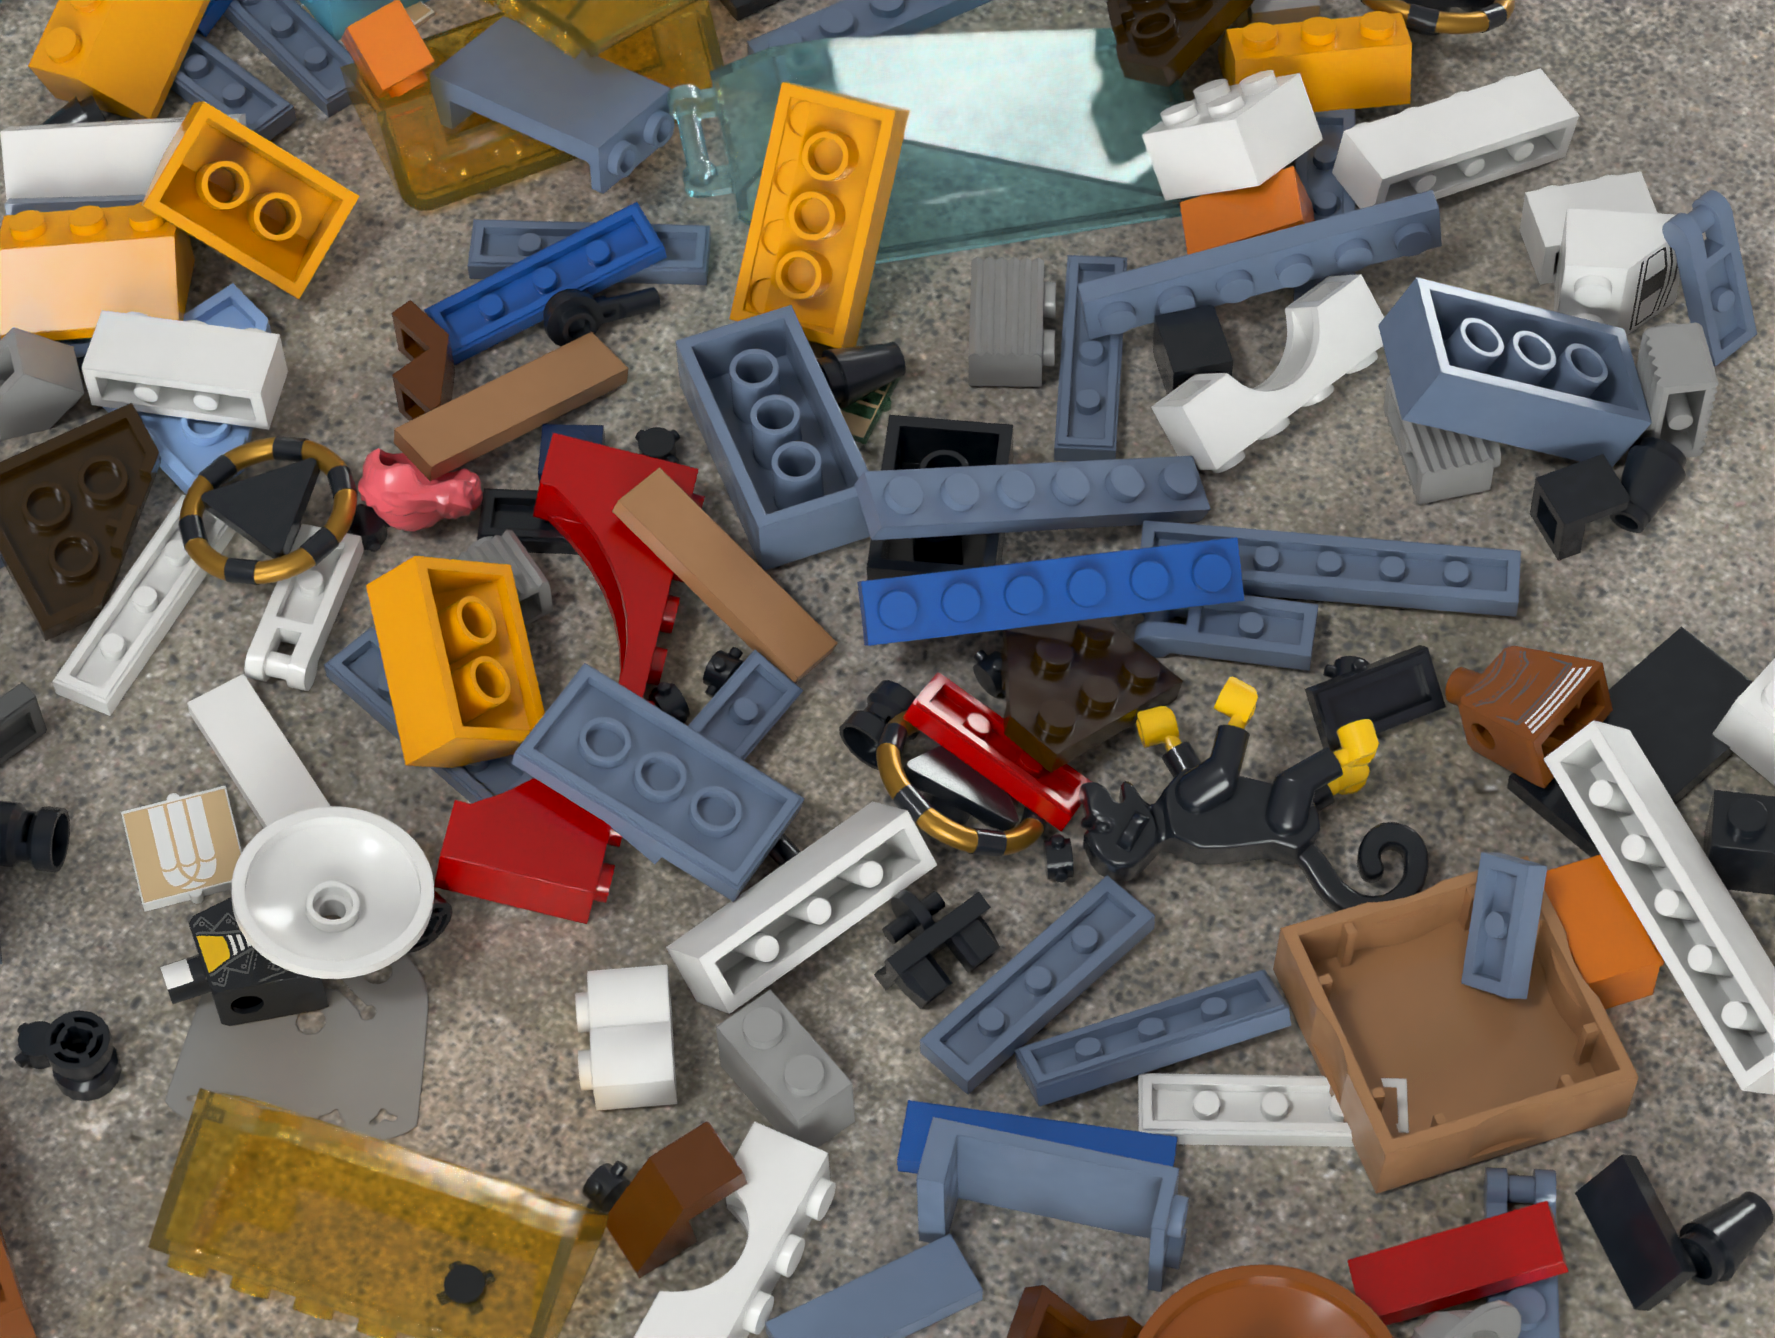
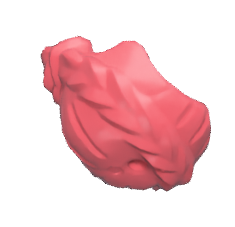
M380 448L367 455L363 464V476L358 482L361 500L365 501L367 506L372 507L376 514L388 525L404 531L414 532L429 528L444 518L456 520L461 516H469L471 511L480 506L483 499L480 478L476 473L470 472L468 469L464 468L455 472H448L429 481L403 453H387Z

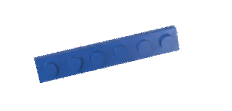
M1237 537L857 582L865 646L1245 601Z

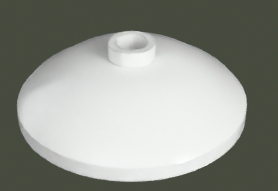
M338 806L315 807L279 818L258 832L250 840L238 858L234 869L231 891L232 907L236 922L247 941L272 963L291 972L323 979L352 978L375 972L392 964L417 943L423 935L432 914L434 880L430 864L420 846L407 832L393 822L374 813L356 808ZM328 915H337L341 918L332 920L323 917Z

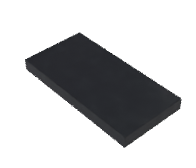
M1681 626L1609 689L1613 710L1602 723L1631 731L1676 805L1734 753L1730 746L1712 734L1733 703L1749 687L1752 681ZM1515 773L1509 776L1507 789L1590 857L1600 855L1555 777L1545 788H1542Z

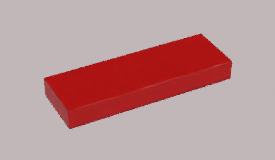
M939 672L936 673L916 697L902 717L1061 832L1082 805L1079 797L1080 786L1084 783L1092 782L1068 764L1050 773L1004 734V719Z
M1548 1201L1347 1260L1355 1295L1364 1301L1386 1326L1569 1272L1553 1211Z

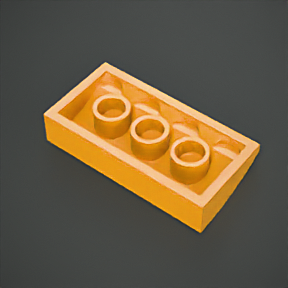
M789 82L781 83L730 320L741 321L791 305L808 341L834 348L856 347L910 110Z

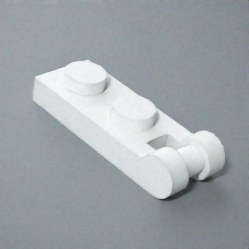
M302 523L290 553L297 550L321 527ZM346 533L339 546L318 565L299 575L277 582L246 655L244 668L246 678L267 682L270 677L286 680L288 687L304 691L311 689L317 673L318 660L364 552L361 536ZM280 642L295 644L293 654L278 653L277 650Z

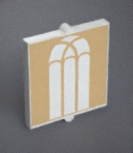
M226 786L181 797L176 793L168 795L166 801L121 812L144 911L188 900L199 904L204 900V896L232 889L234 869L242 850Z

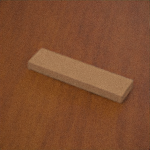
M590 332L395 428L394 444L429 481H432L542 426V424H546L626 384L629 368L594 333Z
M660 467L618 500L612 512L753 651L757 650L795 684L832 653L838 643Z

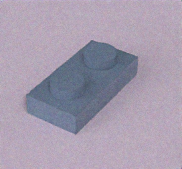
M1481 852L1461 984L1508 999H1527L1547 866L1503 853Z

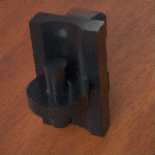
M903 890L891 898V907L896 919L882 929L885 937L892 944L897 943L906 935H909L913 940L887 958L884 962L885 966L874 974L885 991L894 984H897L902 992L921 1009L941 995L952 984V981L932 956L948 946L965 970L970 973L1000 949L990 927L982 918L991 906L980 892L973 895L937 923L934 922L932 916L945 908L946 905L943 898L936 891H933L921 901L907 890Z

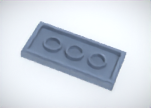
M586 663L583 664L515 751L512 764L733 902L799 813L805 799Z

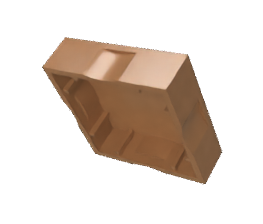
M1528 856L1521 857V859L1530 861ZM1478 870L1440 881L1436 885L1409 897L1392 901L1368 902L1280 928L1273 971L1321 1075L1325 1076L1330 1084L1329 1093L1331 1097L1333 1095L1336 1097L1344 1115L1343 1123H1348L1351 1130L1352 1143L1376 1194L1626 1117L1639 1076L1599 997L1592 991L1577 969L1570 953L1566 931L1545 889L1527 999H1508L1461 984ZM1381 1078L1407 1079L1409 1133H1400L1396 1125L1398 1123L1397 1088L1384 1087Z

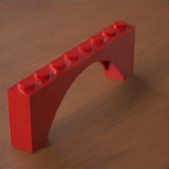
M553 433L539 483L533 517L548 520L566 538L590 569L605 597L614 621L619 646L620 675L618 683L643 698L646 683L658 686L660 683L668 649L657 647L656 642L659 631L672 633L680 597L668 594L671 581H683L612 510L619 499L659 467L702 509L705 496L693 493L699 469ZM646 700L653 705L655 704L653 701ZM533 778L504 793L471 804L458 800L454 801L439 857L434 887L587 924L593 900L603 903L607 902L615 865L603 862L606 847L610 845L620 848L622 836L600 818Z

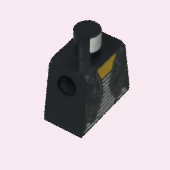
M232 897L194 915L188 923L198 953L197 955L160 967L172 1005L211 992L221 1024L227 1026L311 1012L329 1007L322 978L309 977L286 970L272 963L253 948L236 922L232 907Z

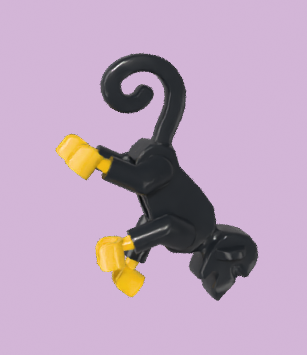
M1229 677L1214 705L1215 710L1231 719L1228 725L1218 726L1211 755L1203 762L1200 761L1189 741L1182 743L1179 739L1177 721L1170 708L1158 706L1137 713L1136 727L1143 747L1148 748L1164 743L1167 752L1163 755L1162 760L1174 778L1163 790L1156 803L1150 805L1144 801L1135 787L1128 781H1124L1121 784L1120 803L1116 802L1108 790L1101 784L1088 782L1080 786L1079 797L1085 815L1081 821V827L1087 830L1083 837V848L1096 872L1103 877L1108 875L1114 881L1132 880L1143 872L1160 852L1172 853L1196 865L1231 864L1272 859L1288 865L1297 864L1317 895L1329 908L1337 912L1368 902L1392 901L1420 893L1428 873V851L1421 836L1407 825L1387 822L1371 828L1364 836L1358 848L1357 867L1361 878L1365 882L1375 883L1382 878L1384 873L1381 855L1388 850L1396 851L1403 857L1404 869L1400 882L1388 893L1377 896L1360 894L1343 882L1326 856L1316 846L1320 832L1319 811L1335 802V794L1348 795L1357 793L1366 785L1370 772L1368 763L1375 757L1379 745L1372 721L1370 719H1363L1342 726L1337 730L1342 749L1332 752L1328 747H1325L1279 773L1274 778L1272 784L1240 776L1250 737L1249 732L1245 730V726L1254 715L1258 693L1254 687L1236 677Z

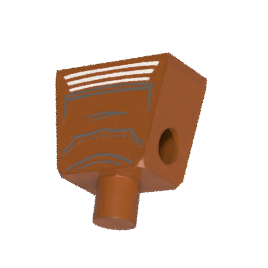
M1519 646L1504 648L1483 673L1458 667L1450 675L1445 689L1447 701L1459 708L1467 744L1471 749L1542 788H1545L1554 778L1544 758L1593 720L1603 722L1613 710L1602 662Z

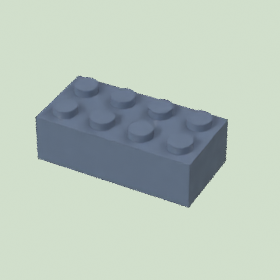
M1418 277L1415 278L1378 325L1399 411L1404 421L1575 461H1584L1604 454L1611 467L1617 463L1652 423L1625 329Z
M792 306L782 307L676 340L680 387L760 567L765 571L870 537L854 485L863 472L868 471L867 466Z

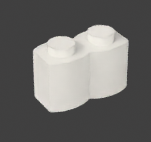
M668 965L587 971L588 992L575 993L578 1033L590 1032V1050H578L581 1091L593 1090L596 1111L677 1104L672 1003Z

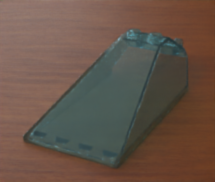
M1112 28L819 39L769 47L714 69L709 74L711 85L709 89L700 90L694 85L683 84L671 89L667 94L669 113L672 118L677 120L686 168L682 173L686 193L694 198L734 194L738 218L749 227L782 82L809 86L910 110L875 264L1182 216L1180 202L1198 197L1193 196L1165 201L1142 137L1143 133L1162 121L1160 115L1162 111L1185 102L1179 79L1170 87L1125 78L1118 61L1115 47L1117 45ZM718 118L727 165L716 166L710 162L701 119Z

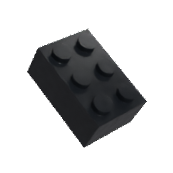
M889 415L881 471L1013 464V425ZM1005 533L871 540L867 561V580L1001 565Z

